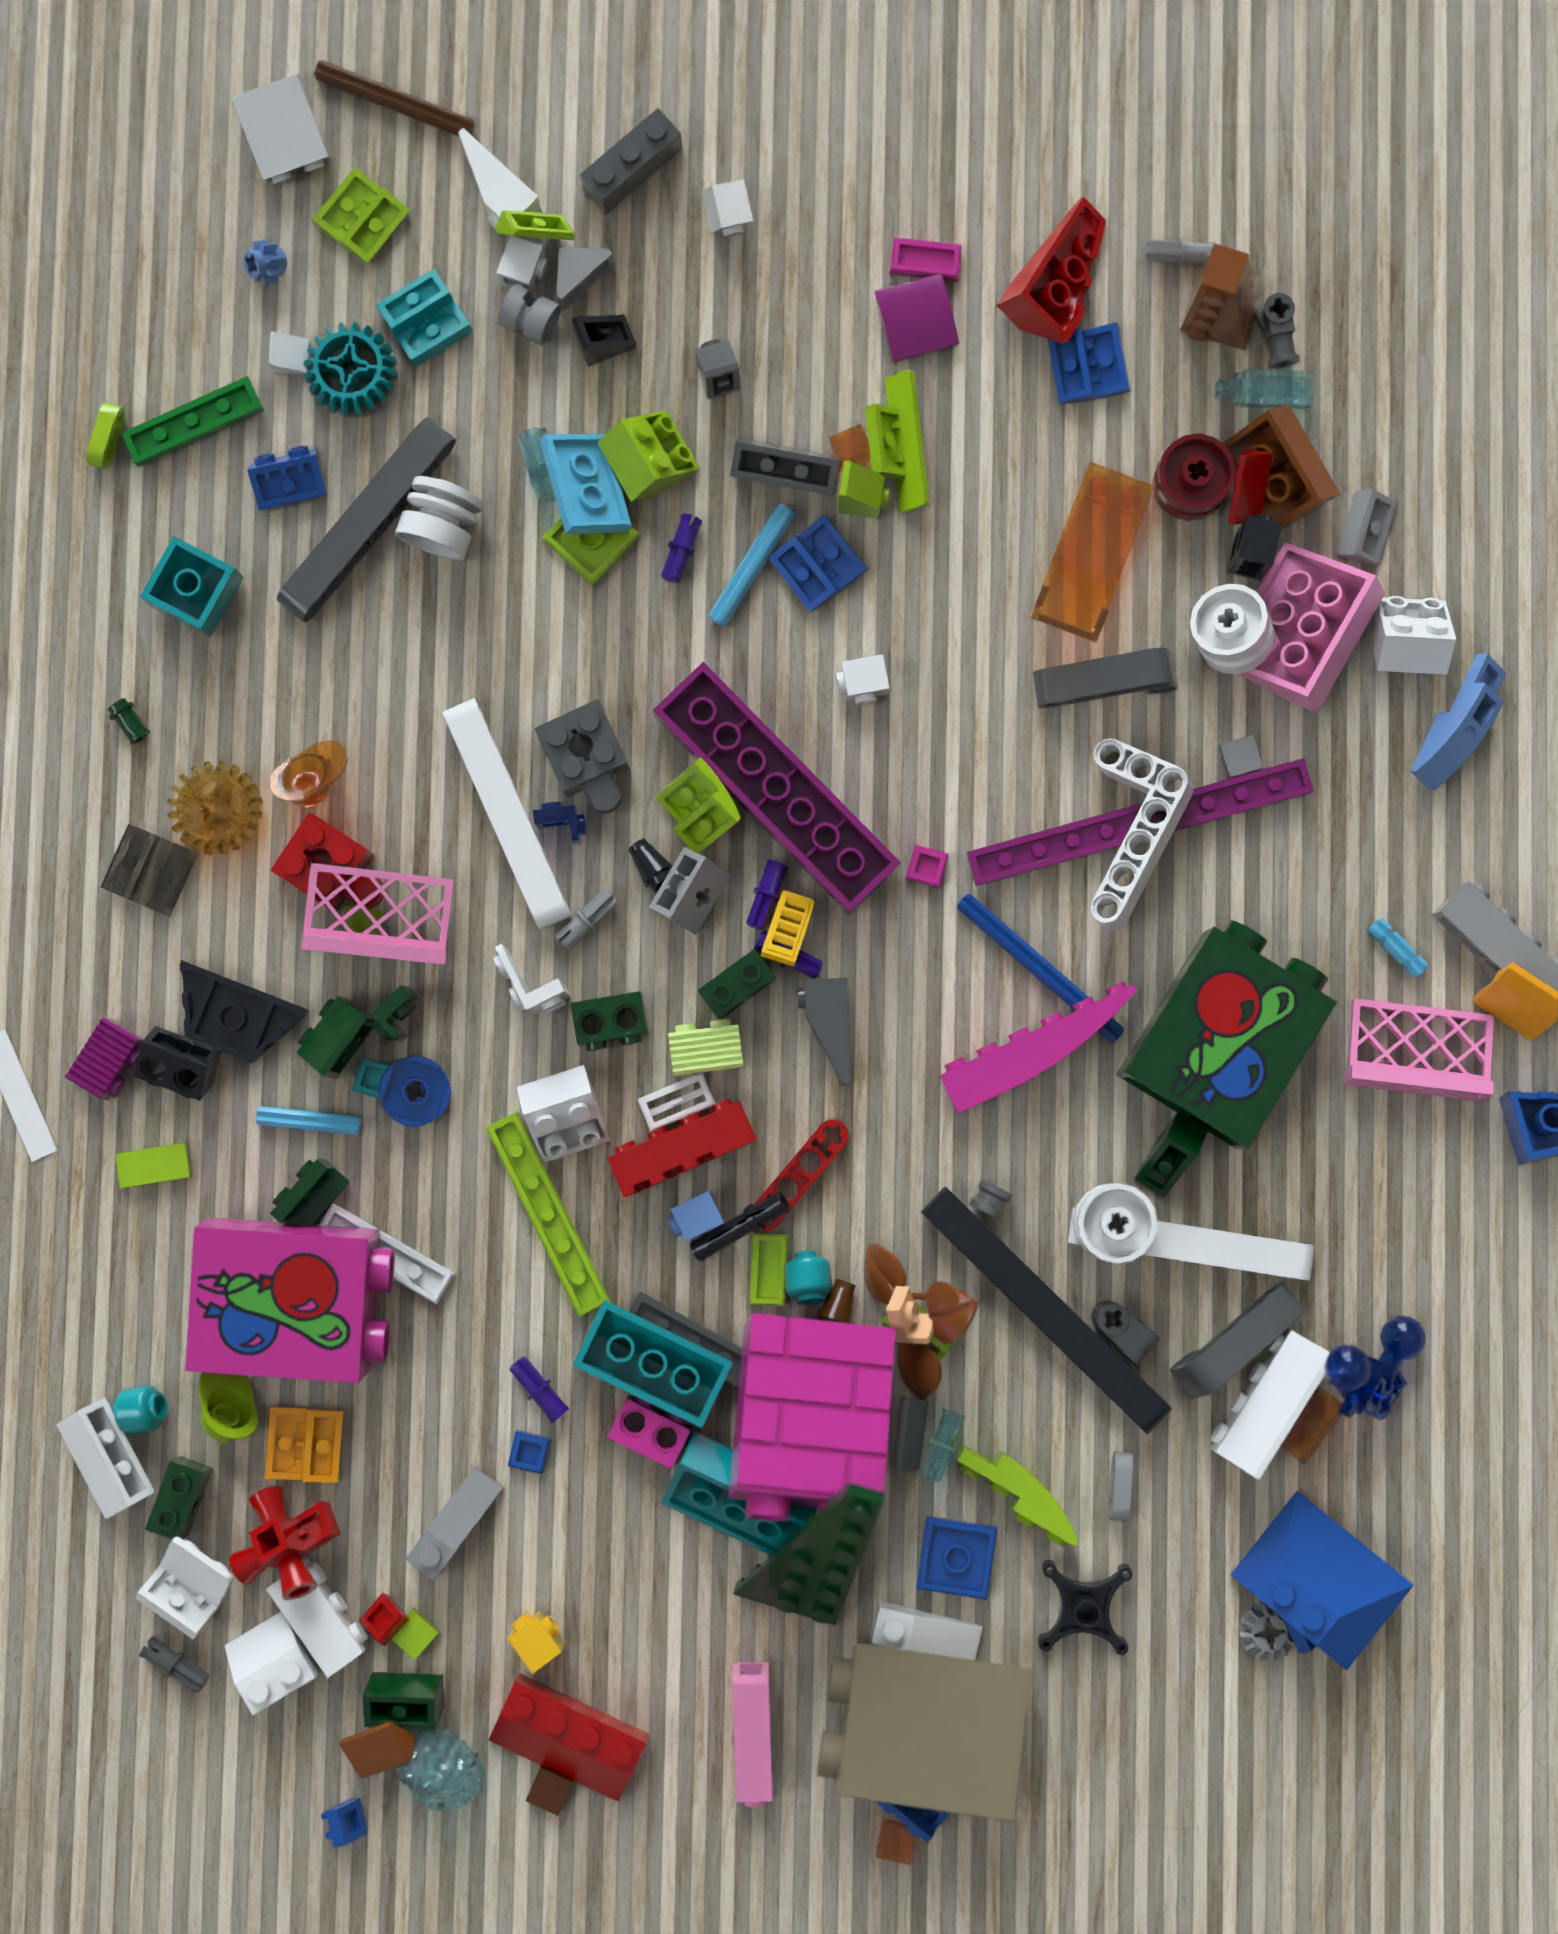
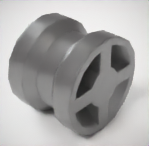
M981 1179L978 1184L979 1192L976 1197L971 1198L969 1205L1001 1220L1003 1216L1002 1208L1006 1202L1011 1200L1013 1195Z

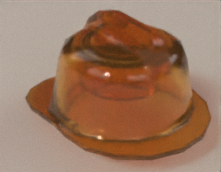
M333 740L322 741L312 745L277 766L269 780L270 790L277 798L283 801H291L294 805L300 807H311L319 804L328 796L331 784L341 776L346 768L348 761L346 749L341 743Z

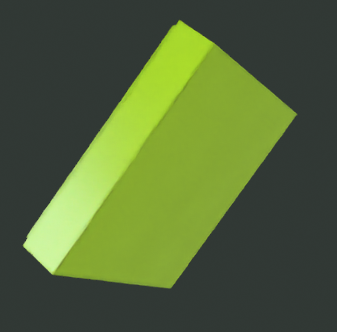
M560 518L546 532L542 540L587 582L594 586L639 539L640 534L633 527L626 533L565 534Z

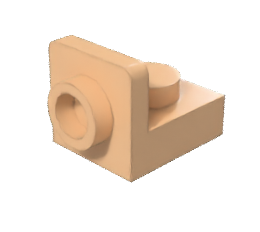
M896 1286L886 1309L890 1326L896 1329L895 1342L928 1344L934 1333L932 1320L928 1317L929 1314H919L918 1303L913 1301L910 1287Z

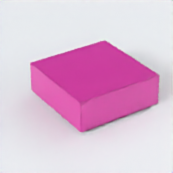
M915 845L905 879L939 889L949 854Z

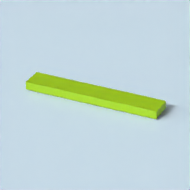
M515 1112L485 1127L578 1317L580 1318L601 1307L603 1300L611 1302L519 1113Z

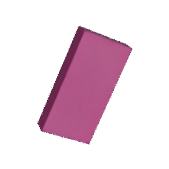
M894 237L890 275L925 278L941 273L943 281L958 282L962 245Z

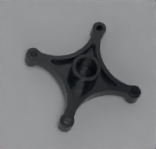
M1044 1561L1042 1563L1043 1574L1050 1578L1060 1592L1061 1606L1054 1626L1050 1631L1042 1633L1038 1637L1040 1649L1045 1652L1050 1651L1058 1640L1070 1634L1091 1633L1107 1640L1114 1647L1118 1655L1126 1654L1129 1649L1127 1641L1114 1631L1110 1622L1109 1611L1111 1600L1117 1589L1124 1582L1131 1580L1133 1576L1130 1566L1122 1563L1117 1567V1571L1107 1579L1096 1582H1081L1067 1578L1060 1573L1054 1561Z

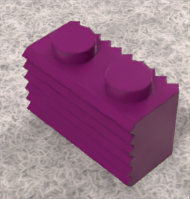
M103 1017L73 1062V1065L69 1068L65 1078L100 1100H109L110 1096L115 1098L126 1083V1080L122 1077L129 1066L134 1068L137 1065L143 1038L114 1020Z

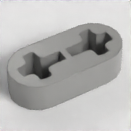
M1113 1452L1109 1490V1520L1129 1521L1133 1481L1132 1453Z

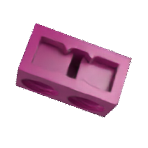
M628 1395L607 1438L672 1469L692 1426L686 1424V1420L667 1412L666 1414L654 1408L655 1405L636 1396L633 1398ZM633 1411L641 1413L645 1418V1426L640 1430L629 1428L626 1424V1415ZM664 1427L672 1428L677 1433V1442L671 1446L663 1445L658 1440V1431Z

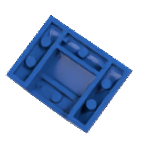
M1298 1491L1295 1492L1230 1574L1346 1671L1414 1586Z

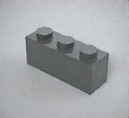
M657 108L580 174L583 191L606 215L682 150L680 131Z
M741 438L735 443L730 476L834 495L838 488L843 457Z

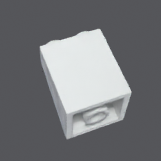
M299 74L231 97L263 180L271 177L272 183L275 184L292 178L290 170L303 166L305 172H309L325 166L322 159L329 157Z

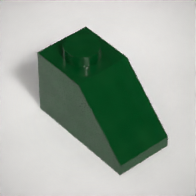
M1178 1111L1160 1134L1135 1175L1134 1180L1164 1198L1197 1157L1208 1129Z

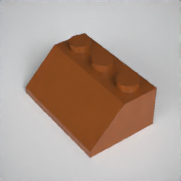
M1289 404L1267 410L1223 442L1234 458L1236 471L1239 456L1247 449L1265 451L1272 454L1262 514L1274 518L1273 522L1282 523L1281 530L1315 512L1340 495L1338 488Z

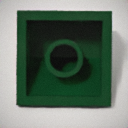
M338 996L335 1000L331 998L325 1003L319 1012V1016L322 1019L314 1029L309 1027L298 1041L301 1047L297 1051V1054L324 1077L337 1079L374 1029L372 1025L376 1022L375 1019L341 996Z

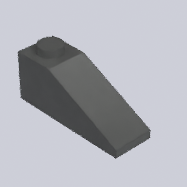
M847 978L804 979L805 988H798V1009H805V1017L842 1085H850Z

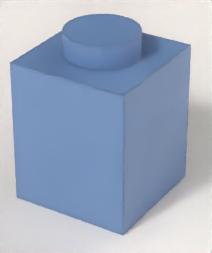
M707 1191L670 1209L673 1216L668 1218L675 1236L683 1235L685 1241L725 1223L711 1191Z

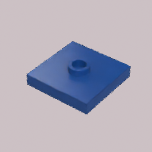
M926 1515L916 1589L987 1600L997 1526Z

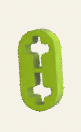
M107 402L101 406L87 448L86 462L88 465L105 470L111 465L125 422L124 407Z

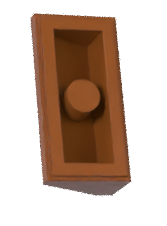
M389 1721L340 1740L339 1746L356 1773L361 1778H366L409 1762L412 1759L416 1736Z

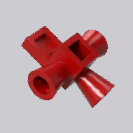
M271 1486L254 1493L249 1498V1503L262 1522V1525L249 1532L253 1546L230 1555L229 1564L234 1576L242 1584L250 1585L268 1567L279 1568L282 1599L294 1600L306 1596L317 1588V1583L305 1566L302 1558L341 1534L330 1503L319 1501L296 1517L289 1518L286 1515L283 1487Z

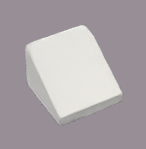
M271 332L269 366L274 373H307L308 370L304 367L303 363L304 360L309 359L307 347H310V340L284 333Z

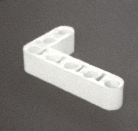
M1109 738L1102 740L1095 747L1094 760L1099 768L1109 778L1147 794L1091 904V913L1102 927L1107 930H1118L1128 921L1192 797L1193 785L1185 771L1180 767L1119 740ZM1114 752L1120 753L1117 762L1110 765L1105 764V759L1109 754ZM1143 766L1151 767V772L1145 778L1135 777L1139 768ZM1171 781H1183L1182 787L1178 791L1167 792V786ZM1155 812H1167L1166 818L1161 823L1153 824L1150 822ZM1139 843H1150L1147 853L1143 855L1134 854L1135 847ZM1125 873L1134 874V879L1130 885L1125 887L1118 886L1119 878ZM1110 904L1118 906L1117 912L1113 917L1102 918V912L1106 906Z

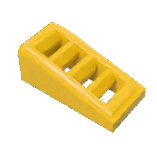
M782 891L761 951V957L794 967L814 909L815 901L813 899L789 891ZM774 941L793 948L790 950L772 943Z

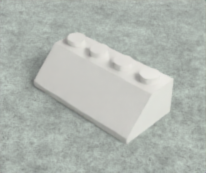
M1286 1329L1268 1345L1269 1355L1264 1363L1258 1362L1254 1366L1248 1377V1380L1251 1381L1245 1393L1239 1392L1229 1408L1232 1411L1231 1416L1226 1424L1221 1422L1216 1427L1210 1439L1214 1442L1210 1449L1260 1480L1336 1357L1289 1329Z

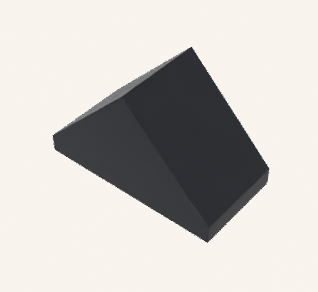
M625 315L575 316L571 320L575 336L588 367L630 351L637 346Z

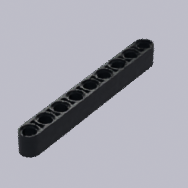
M944 1187L920 1211L1147 1435L1172 1410L1121 1357L947 1187Z

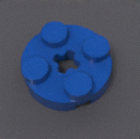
M408 1056L397 1059L385 1070L379 1083V1097L382 1108L394 1121L409 1127H420L432 1122L445 1112L451 1097V1087L443 1069L435 1061L422 1056ZM414 1081H419V1087L424 1090L423 1097L417 1096L415 1101H410L409 1094L405 1092V1088L407 1085L412 1086Z

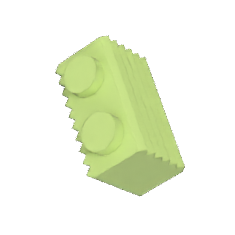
M731 1019L710 1021V1028L697 1030L696 1023L675 1026L674 1033H668L673 1076L744 1068L739 1025H731Z

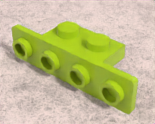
M909 369L885 379L887 406L872 404L865 407L872 471L884 475L885 478L896 479L899 510L903 513L929 505L915 372Z

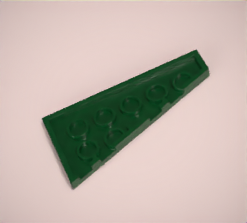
M847 1483L826 1502L825 1509L818 1515L813 1514L807 1519L806 1525L801 1530L797 1528L774 1548L762 1565L757 1564L751 1569V1573L746 1579L741 1578L737 1581L733 1595L776 1607L785 1613H795L809 1617L818 1623H828L836 1626L882 1508L885 1493L854 1483Z

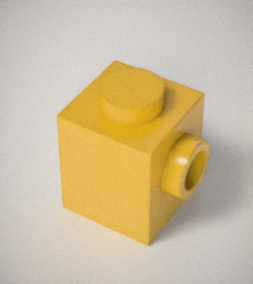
M540 1611L532 1617L526 1612L510 1625L513 1631L509 1634L507 1640L532 1674L560 1654L565 1646L557 1636L560 1633V1629L549 1615L544 1618Z

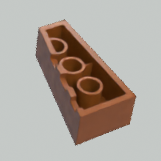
M1214 243L1192 290L1180 331L1187 332V336L1195 340L1205 341L1209 339L1246 350L1257 315V307H1254L1255 295H1252L1254 286L1253 281L1250 280L1251 266L1248 253Z

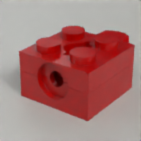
M309 812L270 871L307 894L311 863L366 869L375 854ZM318 871L316 887L324 897L342 885L333 873ZM339 874L344 881H347L349 878L353 876ZM359 876L348 885L360 901L377 889L369 877ZM375 878L381 886L383 884L379 878ZM345 888L328 901L336 912L346 898L357 905V902ZM315 892V900L320 902L322 899ZM380 892L364 906L367 909H372L383 901L384 896Z

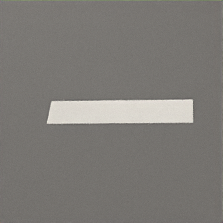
M6 1030L0 1031V1090L31 1162H34L58 1150Z

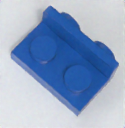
M307 445L287 450L288 455L275 458L274 453H268L254 458L255 463L250 464L247 471L259 510L327 495L326 485L318 460L319 453L317 448L309 450Z

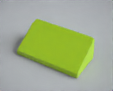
M504 210L501 211L495 228L496 233L511 236L575 240L576 237L563 215Z

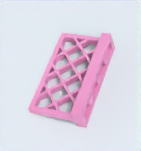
M311 863L300 947L304 950L445 965L447 953L445 949L454 880ZM318 871L333 873L342 885L324 897L316 887ZM339 874L353 876L349 878L347 881H344ZM359 876L369 877L377 887L375 891L362 901L358 899L348 886ZM375 878L389 880L380 886ZM395 880L404 881L413 892L397 905L384 891ZM410 882L424 884L420 886L418 889H415ZM431 884L445 886L443 901L433 909L429 907L419 894ZM345 888L357 902V905L340 917L328 901ZM316 892L322 900L314 906ZM381 892L393 908L376 921L364 905ZM416 896L428 912L414 924H411L400 911V908ZM324 904L327 905L338 919L326 929L311 927L313 913ZM360 908L373 922L362 933L353 932L344 922V920ZM442 908L440 920L435 912ZM395 912L398 913L408 926L397 937L388 936L380 926L382 922ZM432 916L440 926L438 941L424 940L415 928ZM341 923L347 931L333 929ZM377 927L382 935L368 933ZM412 931L418 939L405 938V936Z
M1354 998L1351 1003L1347 1069L1344 1071L1343 1085L1484 1102L1494 1094V1081H1491L1494 1015ZM1360 1009L1373 1010L1382 1022L1369 1032L1360 1021ZM1384 1012L1393 1013L1388 1017ZM1399 1013L1408 1014L1418 1025L1405 1036L1391 1021ZM1419 1016H1426L1428 1018L1423 1021ZM1434 1017L1443 1018L1452 1029L1441 1040L1426 1025ZM1454 1020H1460L1463 1022L1458 1025ZM1468 1022L1484 1023L1483 1038L1476 1044L1461 1029ZM1384 1025L1399 1040L1387 1051L1373 1036ZM1419 1029L1434 1044L1422 1055L1408 1040ZM1360 1031L1364 1037L1358 1041ZM1454 1033L1469 1048L1458 1059L1443 1045V1042ZM1365 1040H1368L1381 1055L1373 1062L1357 1061L1358 1046ZM1483 1043V1049L1481 1052L1478 1049V1047ZM1403 1044L1415 1058V1061L1409 1066H1398L1389 1053ZM1436 1048L1450 1063L1443 1071L1434 1070L1424 1059ZM1472 1052L1482 1063L1481 1075L1469 1074L1459 1062ZM1384 1059L1387 1062V1064H1381L1378 1062ZM1419 1063L1422 1068H1415L1414 1066ZM1453 1067H1454V1068L1456 1069V1071H1457V1072H1448V1071H1449L1451 1068H1453Z

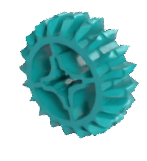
M340 322L338 324L339 332L334 333L331 328L326 327L325 331L328 336L326 339L315 336L314 340L319 346L318 348L307 347V353L312 359L304 360L303 365L309 370L304 374V379L307 383H311L308 388L311 395H318L317 402L319 405L324 406L328 404V409L331 413H336L341 407L343 416L348 417L351 409L354 408L356 414L362 417V407L368 406L371 411L375 412L376 406L374 401L378 399L380 402L386 403L387 399L383 391L393 392L394 386L388 380H394L398 377L396 370L392 369L397 365V360L395 356L390 355L393 349L389 343H384L385 339L381 333L373 335V330L368 325L360 331L358 323L355 322L352 323L350 330H347L344 323ZM359 347L371 351L376 356L377 366L370 365L369 361L361 360ZM344 348L341 355L332 357L333 354ZM354 362L357 369L356 371L352 370L353 373L347 376L344 370L346 368L349 369L348 366L353 365ZM325 373L331 374L333 378L341 379L342 392L335 391L326 385ZM370 382L365 388L357 391L360 384Z

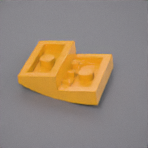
M1513 962L1499 970L1493 981L1479 990L1472 1003L1490 1015H1494L1495 1018L1530 1041L1537 1038L1558 1020V992Z
M269 1406L264 1479L338 1483L343 1410Z

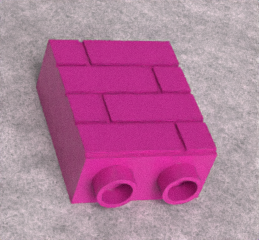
M751 1314L743 1330L728 1497L729 1499L746 1500L745 1517L763 1521H788L790 1505L819 1508L820 1513L825 1509L826 1502L849 1482L884 1493L896 1329L794 1317L787 1318L785 1316Z

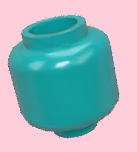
M801 1251L795 1254V1259L787 1262L785 1265L786 1292L790 1298L795 1299L798 1305H814L825 1301V1296L829 1295L832 1291L830 1263L825 1258L816 1256V1251Z
M145 1385L121 1391L115 1399L112 1411L119 1429L125 1434L136 1435L153 1432L160 1428L168 1415V1403L164 1394L153 1386Z

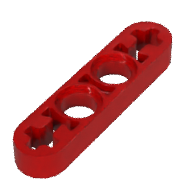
M834 1119L822 1123L755 1202L754 1206L766 1200L765 1198L769 1193L774 1195L777 1192V1186L780 1181L791 1179L798 1187L796 1196L788 1200L790 1209H792L846 1145L849 1133L844 1123ZM827 1126L830 1129L838 1126L841 1129L839 1136L842 1138V1141L839 1144L834 1141L830 1143L826 1150L831 1151L832 1154L826 1159L822 1151L811 1146V1143L817 1139L819 1144H821L827 1136L823 1132ZM814 1152L819 1156L821 1162L818 1170L812 1173L803 1171L800 1167V1158L804 1153ZM784 1213L774 1219L771 1225L765 1224V1229L760 1232L766 1233L775 1229L788 1213Z

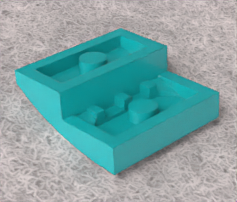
M435 269L376 304L414 367L419 366L474 332Z

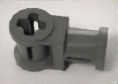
M1275 293L1268 297L1257 314V322L1263 330L1264 341L1269 343L1271 360L1268 361L1269 368L1274 369L1289 367L1300 362L1299 355L1295 354L1292 337L1295 331L1293 321L1295 305L1293 300L1284 293ZM1274 308L1275 313H1270V310Z

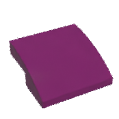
M941 273L874 291L881 325L884 326L893 362L960 344Z

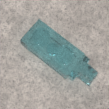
M1244 369L1243 372L1234 373L1233 379H1218L1215 384V398L1233 399V405L1241 407L1276 408L1289 404L1291 409H1311L1313 406V372Z

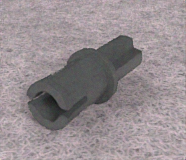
M154 1636L148 1640L149 1648L143 1647L139 1654L141 1658L146 1659L164 1671V1677H173L195 1693H199L208 1682L209 1675L183 1658V1652L177 1654Z

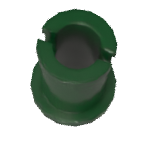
M122 698L108 708L110 713L109 719L117 722L133 745L146 738L150 731L132 709L134 704Z

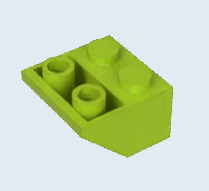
M667 410L622 419L597 442L631 502L653 497L700 469Z

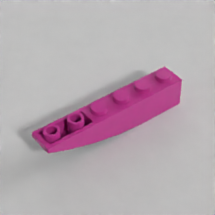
M1124 981L1106 989L1107 997L1097 1002H1094L1091 996L1072 1005L1075 1012L1063 1018L1060 1012H1057L1040 1020L1043 1027L1031 1033L1028 1027H1025L1008 1035L1011 1042L999 1048L996 1042H993L976 1050L979 1057L967 1063L964 1057H961L944 1065L947 1072L941 1074L940 1077L957 1113L959 1114L1017 1087L1055 1065L1108 1022L1137 991L1135 985L1127 987Z

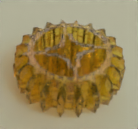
M223 761L218 762L215 770L211 762H204L203 773L197 766H192L191 773L193 777L190 779L182 774L179 778L185 783L182 788L176 785L172 786L171 790L178 794V798L167 800L170 806L177 807V810L167 814L169 819L179 820L172 826L173 832H183L180 837L182 843L187 844L192 841L191 849L196 852L204 846V853L209 856L213 855L215 848H217L220 855H226L228 851L227 844L235 851L240 850V844L237 840L241 838L249 843L251 837L246 834L249 828L256 832L259 830V826L252 822L253 818H263V813L254 809V807L263 804V799L257 796L251 797L258 792V785H248L251 776L247 773L239 776L240 768L236 765H232L227 771V765ZM221 782L220 786H216L208 795L197 793L203 786L209 783ZM233 787L237 789L241 798L240 814L234 812L230 805L233 796L230 792ZM202 802L210 805H220L229 815L221 812H211L209 807L202 804ZM191 803L197 805L200 809V818L198 820L200 826L198 830H196L191 821ZM222 822L235 824L225 833L209 836L211 830L215 831Z

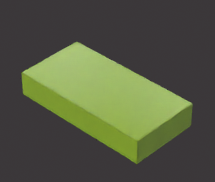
M188 1142L115 1154L120 1189L192 1177Z
M753 1233L749 1305L785 1306L786 1282L784 1267L787 1264L788 1235Z

